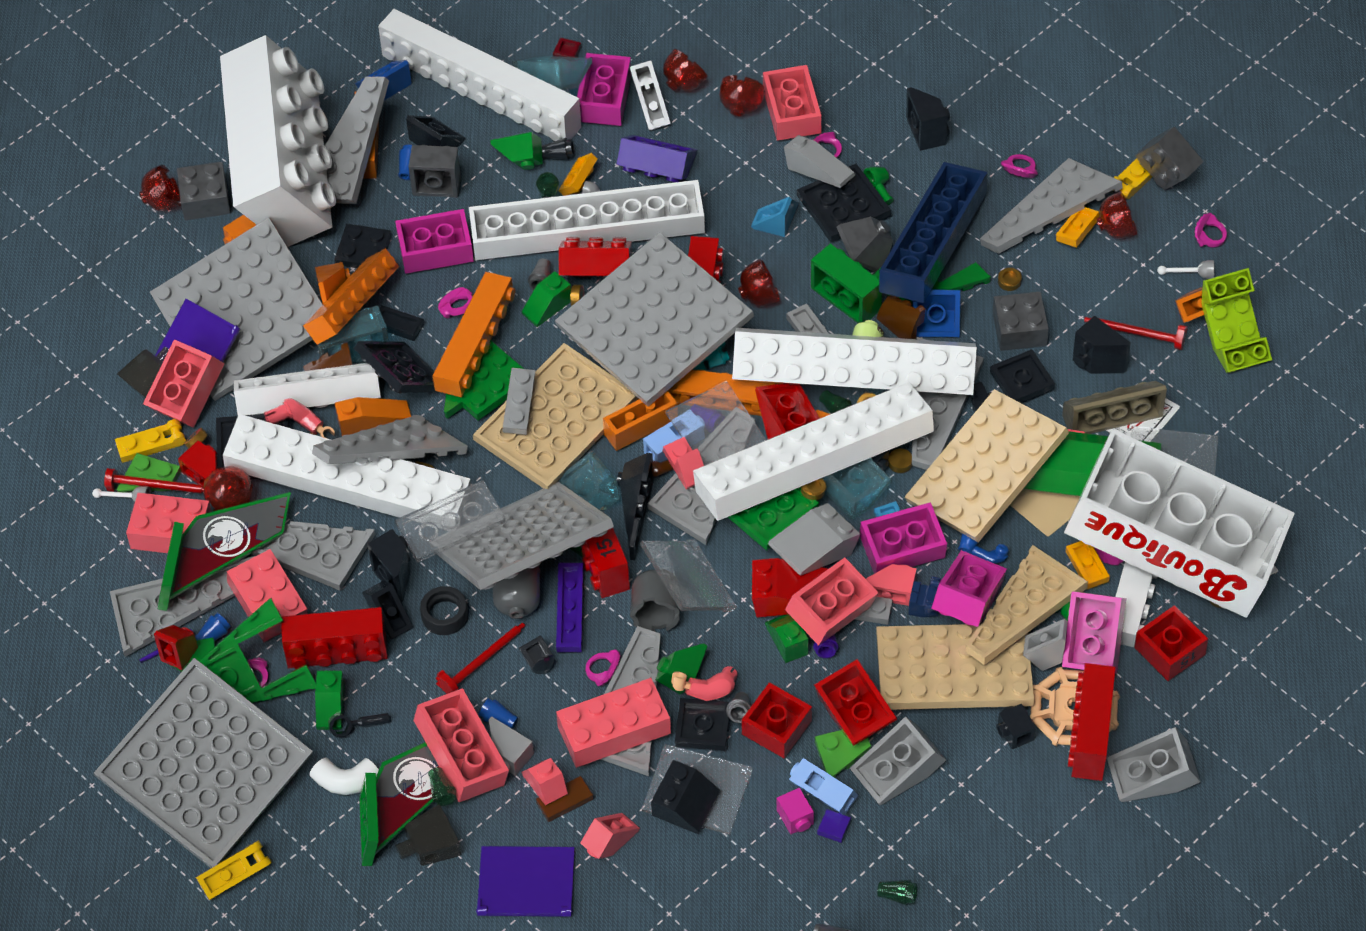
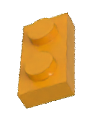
M592 153L579 157L558 191L563 196L579 193L584 187L583 182L586 177L593 172V166L597 158Z
M1085 207L1071 215L1056 233V241L1077 248L1100 219L1099 211Z
M1082 541L1066 546L1065 552L1080 577L1088 581L1087 589L1109 582L1110 576L1093 546L1087 545Z

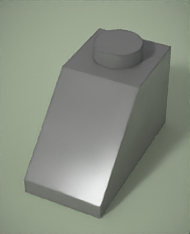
M1063 619L1026 635L1023 656L1042 671L1062 663L1068 621Z
M491 717L489 719L491 739L508 767L509 772L516 776L534 755L533 742Z

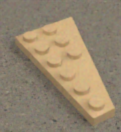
M1032 545L1028 556L1022 560L1015 575H1012L996 599L995 606L988 611L985 621L981 626H978L967 643L966 653L983 665L987 664L1070 602L1072 591L1083 592L1086 590L1088 581Z

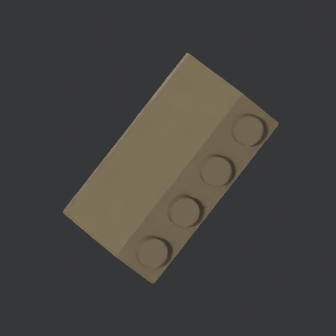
M1157 381L1141 382L1130 387H1119L1104 393H1094L1091 396L1072 398L1064 402L1062 416L1067 429L1084 431L1086 434L1163 417L1167 388L1164 384Z

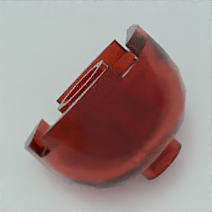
M673 49L663 64V74L668 80L666 85L675 92L678 89L683 92H691L698 89L705 82L707 74L695 61L692 63L687 59L688 56L677 49Z
M738 75L726 76L722 79L719 93L723 106L732 115L737 117L755 112L763 101L764 86L760 82L745 77L743 81L737 80Z
M162 164L152 168L143 176L141 182L142 191L139 192L142 202L144 204L148 203L151 208L157 211H169L181 206L178 201H181L180 191L174 177L170 179L166 174L169 172V169Z
M1122 191L1107 197L1101 203L1099 208L1100 217H1097L1101 231L1106 230L1109 236L1117 239H1124L1138 234L1135 222L1132 220L1130 208Z
M763 260L754 261L744 268L740 276L741 286L738 287L743 300L748 298L753 305L758 307L772 305L781 300L777 287L774 288L773 278Z
M235 466L215 469L205 479L203 487L205 500L211 503L215 508L214 511L249 503L254 490L249 475L241 468Z

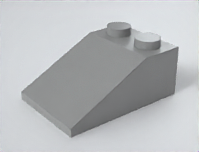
M827 503L811 509L772 538L768 545L801 576L841 560L844 557L851 556L860 533Z
M904 717L850 769L877 803L882 805L928 778L946 759L918 725Z
M1176 727L1107 757L1116 791L1121 802L1176 793L1200 783L1188 741Z

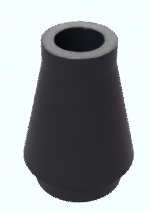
M563 138L542 145V159L569 160L571 157H575L572 139L567 140V138Z

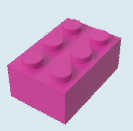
M586 53L577 94L580 102L581 122L622 125L632 76L630 70L631 57Z
M464 209L395 221L405 274L474 262Z
M931 502L865 520L860 524V538L874 574L891 564L913 567L942 559L946 556L947 542Z
M961 550L939 583L931 609L939 611L942 615L959 619L967 625L978 627L1000 593L1007 568Z
M1072 591L1062 667L1084 670L1085 663L1116 667L1115 673H1117L1127 598Z

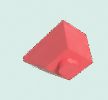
M891 564L869 576L866 580L878 592L877 597L892 599V603L909 606L913 582L916 581L917 568H912L908 565Z
M551 758L522 771L523 777L545 805L568 794L563 774Z
M623 813L595 818L580 844L595 858L600 859L613 856L639 831L640 827Z

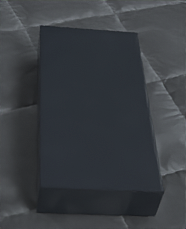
M381 305L371 324L373 328L415 341L424 325V319Z

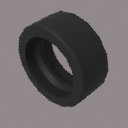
M440 586L431 589L421 600V619L424 626L432 633L437 635L456 633L464 627L468 620L467 601L458 589L450 586ZM440 602H452L458 606L459 611L450 619L438 620L430 615V609Z

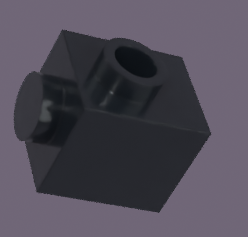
M1022 703L1017 706L1006 707L999 713L996 728L1000 737L1007 740L1011 749L1035 740L1036 726Z

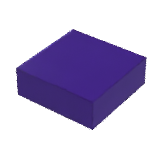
M827 809L817 830V835L842 843L850 825L851 817Z

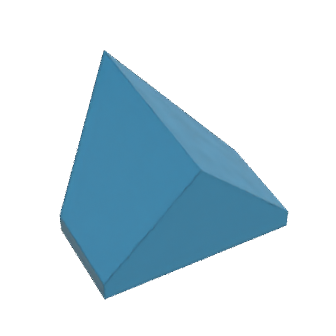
M787 197L758 209L751 227L755 230L785 237L799 202Z

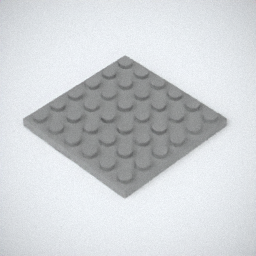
M270 218L265 219L150 291L170 327L185 299H188L231 324L237 325L241 329L223 361L225 364L210 393L214 401L234 389V380L253 378L312 341V337L303 325L323 305Z
M659 232L559 316L555 323L565 334L649 407L735 333L736 328H741L752 319L754 313Z
M556 482L549 489L543 488L430 541L429 544L432 551L478 589L485 590L494 587L498 581L517 576L518 572L526 568L537 567L541 561L549 557L560 556L564 550L570 547H579L589 538L606 534L607 530L613 528L614 525L609 516L560 482Z
M193 658L97 768L94 776L212 868L226 857L310 758L313 751L202 663Z

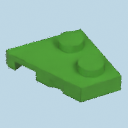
M137 453L124 476L176 482L181 474V469L178 465ZM120 483L117 492L133 491L139 486ZM150 487L151 492H152V491H160V492H161V491H171V490H169V489H161V488H153V487Z
M842 730L815 736V744L824 771L834 778L845 768L849 769L855 764L857 759L861 758L871 749L868 737L853 746Z

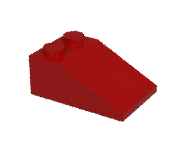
M799 383L759 386L755 389L768 440L820 419Z
M784 559L752 560V602L756 617L789 615L785 609L792 596L828 569L821 567L800 576Z
M858 659L814 684L818 698L853 746L897 720Z

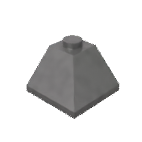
M867 217L837 226L849 257L853 261L859 262L864 268L873 272L882 267L893 243L889 233L890 228L883 220L879 221L873 217Z

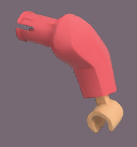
M292 398L284 399L283 405L264 412L266 421L273 424L289 418L315 435L320 433V437L326 438L323 436L325 431L335 435L333 428L329 426L323 428V422L311 410Z
M727 666L721 673L707 680L690 677L689 681L686 682V674L674 672L671 682L677 691L685 689L687 695L704 701H710L731 693L735 687L734 681L738 675L736 669L731 673L730 671L733 667Z

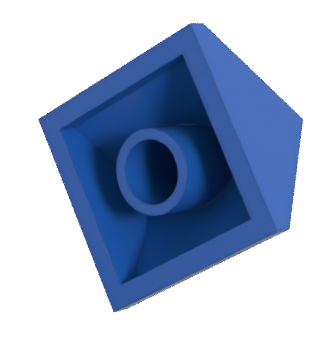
M407 60L390 62L366 76L386 77L389 80L384 100L412 84ZM364 78L355 83L358 89Z
M932 289L924 303L912 301V307L917 308L921 305L925 308L924 323L917 327L916 337H960V290Z

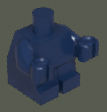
M931 576L930 586L923 585L921 582H913L908 615L923 618L939 616V611L931 608L939 583L941 582L940 577Z

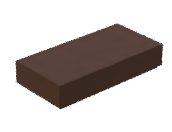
M581 776L565 783L568 794L547 805L539 797L536 798V803L548 822L593 800V794Z

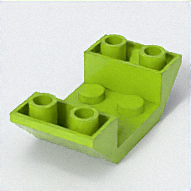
M1249 268L1203 280L1201 304L1213 350L1226 373L1272 360L1267 338L1260 337L1249 295V292L1255 291Z

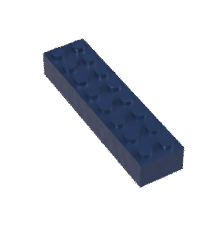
M947 162L942 164L879 270V292L916 302H925L987 194V172Z

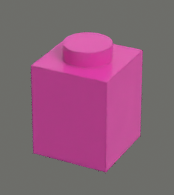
M800 788L776 798L777 812L790 834L806 831L814 824V811Z

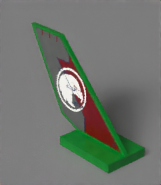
M291 492L198 515L184 533V523L174 522L157 609L167 611L170 599L282 536Z
M426 742L382 762L377 776L376 773H365L359 796L362 866H372L375 854L450 788Z

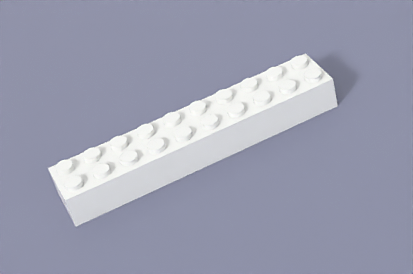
M393 9L379 24L382 55L388 60H407L409 68L423 77L430 78L441 86L458 92L461 96L471 98L478 104L485 105L498 114H503L513 119L517 123H522L535 132H540L550 137L553 141L567 138V140L572 139L581 129L580 102L578 97L396 9Z
M698 180L469 207L475 260L558 251L561 242L566 241V237H579L580 241H589L590 237H602L603 241H612V238L624 237L626 241L633 242L650 240L659 232L666 238L705 233L704 211Z
M736 328L732 379L889 390L909 382L916 391L973 395L977 347L975 343Z
M908 382L693 470L696 493L716 520L719 521L934 432L933 410Z
M238 415L223 453L225 469L451 532L458 528L471 492L470 478L402 459L390 460L389 456H379L378 461L356 458L354 463L327 464L314 456L312 450L313 445L330 439L245 415Z

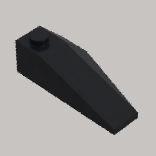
M652 453L643 454L626 462L623 472H618L616 485L620 487L629 557L633 561L636 558L654 483Z

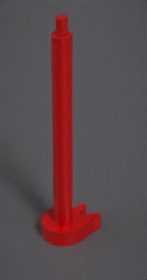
M1085 317L1084 322H1088L1091 318ZM1100 319L1113 330L1175 343L1174 349L1182 350L1188 330L1187 326L1178 325L1177 334L1174 335Z
M107 468L105 472L104 486L107 491L114 492V483L193 493H209V488L203 487V485L117 475L118 471Z
M525 624L515 625L454 677L451 678L444 670H441L435 678L438 681L436 685L446 694L459 690L457 685L521 633V629L525 627Z

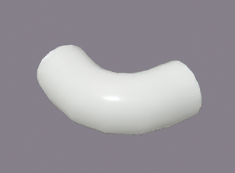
M323 758L313 766L310 771V777L318 785L331 793L350 795L361 792L365 773H376L377 776L379 769L367 758H364L355 767L346 770L340 769L328 758Z

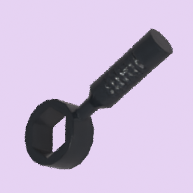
M336 713L330 717L328 727L334 736L344 737L350 733L354 725L364 727L389 723V714L363 716L358 720L351 721L347 715ZM344 718L347 721L345 730L335 732L332 728L335 720Z

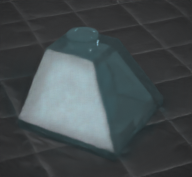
M592 451L566 470L560 479L561 484L601 512L606 511L621 499L616 478Z

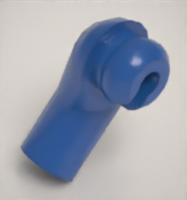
M999 544L995 550L988 552L975 546L971 554L997 564L1004 562L1008 558L1009 549L1006 545Z

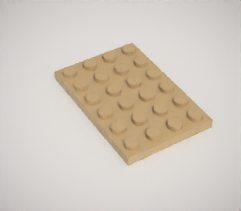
M563 343L535 372L527 435L503 432L505 402L473 434V440L542 488L549 489L604 434L603 418L635 402L638 397L614 376Z
M994 389L906 494L905 499L913 506L931 502L938 520L979 543L1065 439L1069 431L1065 426Z
M958 624L876 627L880 694L891 710L1017 706L1021 703L1023 706H1034L1030 660L1023 656L1025 636L1028 633L987 664L983 665L966 653V645L978 627Z

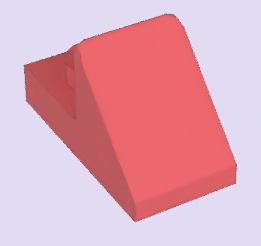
M685 437L663 446V453L685 489L687 490L695 486L693 470L704 466L698 448L692 450Z

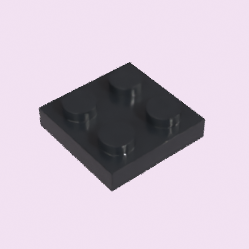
M346 223L334 259L335 263L343 262V266L358 268L368 257L385 248L388 249L392 236L391 230Z
M1032 349L990 366V373L1003 393L1020 403L1055 389L1054 381Z
M680 698L675 747L726 751L729 726L726 708L730 702Z

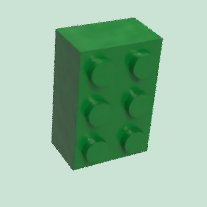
M831 243L811 259V289L857 323L871 320L878 314L882 305V293L879 292V277L868 272L859 262L853 261L842 249H837Z

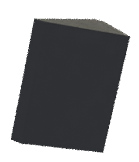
M408 115L406 118L409 140L416 145L459 147L466 138L432 116Z

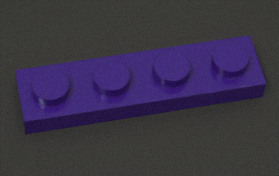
M558 563L557 652H582L583 563Z

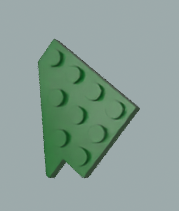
M490 340L488 352L483 354L479 370L475 371L472 376L470 388L465 390L462 397L446 394L445 417L448 419L464 408L475 419L480 420L507 400L511 369L524 368Z
M801 487L728 516V518L767 551L771 548L768 543L772 538L811 509L819 507V502L805 498L801 493Z

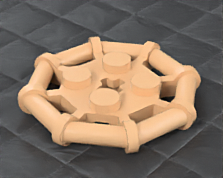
M1058 667L1055 672L1039 684L1033 685L1034 706H1031L1029 717L1052 741L1054 746H1058V744L1070 745L1071 735H1063L1065 730H1072L1074 710L1068 706L1075 702L1077 682H1071L1067 679L1077 680L1078 672L1083 673L1084 671L1069 670ZM1058 681L1061 683L1060 688L1056 691L1055 689L1053 691L1048 690ZM1114 690L1109 732L1116 730L1119 726L1117 712L1120 695L1118 691ZM1042 698L1049 700L1048 709L1041 710ZM1051 718L1054 725L1059 727L1058 730L1055 731L1044 719Z

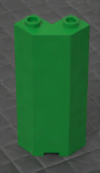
M1069 431V434L1023 489L1081 496L1108 436ZM1141 441L1161 451L1162 443Z

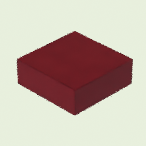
M560 38L553 52V59L574 64L581 50V42Z

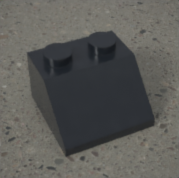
M912 87L907 88L906 119L919 150L922 151L946 145V135H949L947 121L950 120L948 108L943 106L940 98Z
M1093 316L1075 332L1073 361L1079 368L1085 369L1090 374L1125 373L1128 368L1131 342L1099 318Z
M391 529L369 542L368 550L372 571L380 581L391 583L400 601L403 602L410 575L409 562L411 560L407 553L408 544L402 535L398 536Z
M673 760L651 800L652 816L699 835L721 790L697 769Z

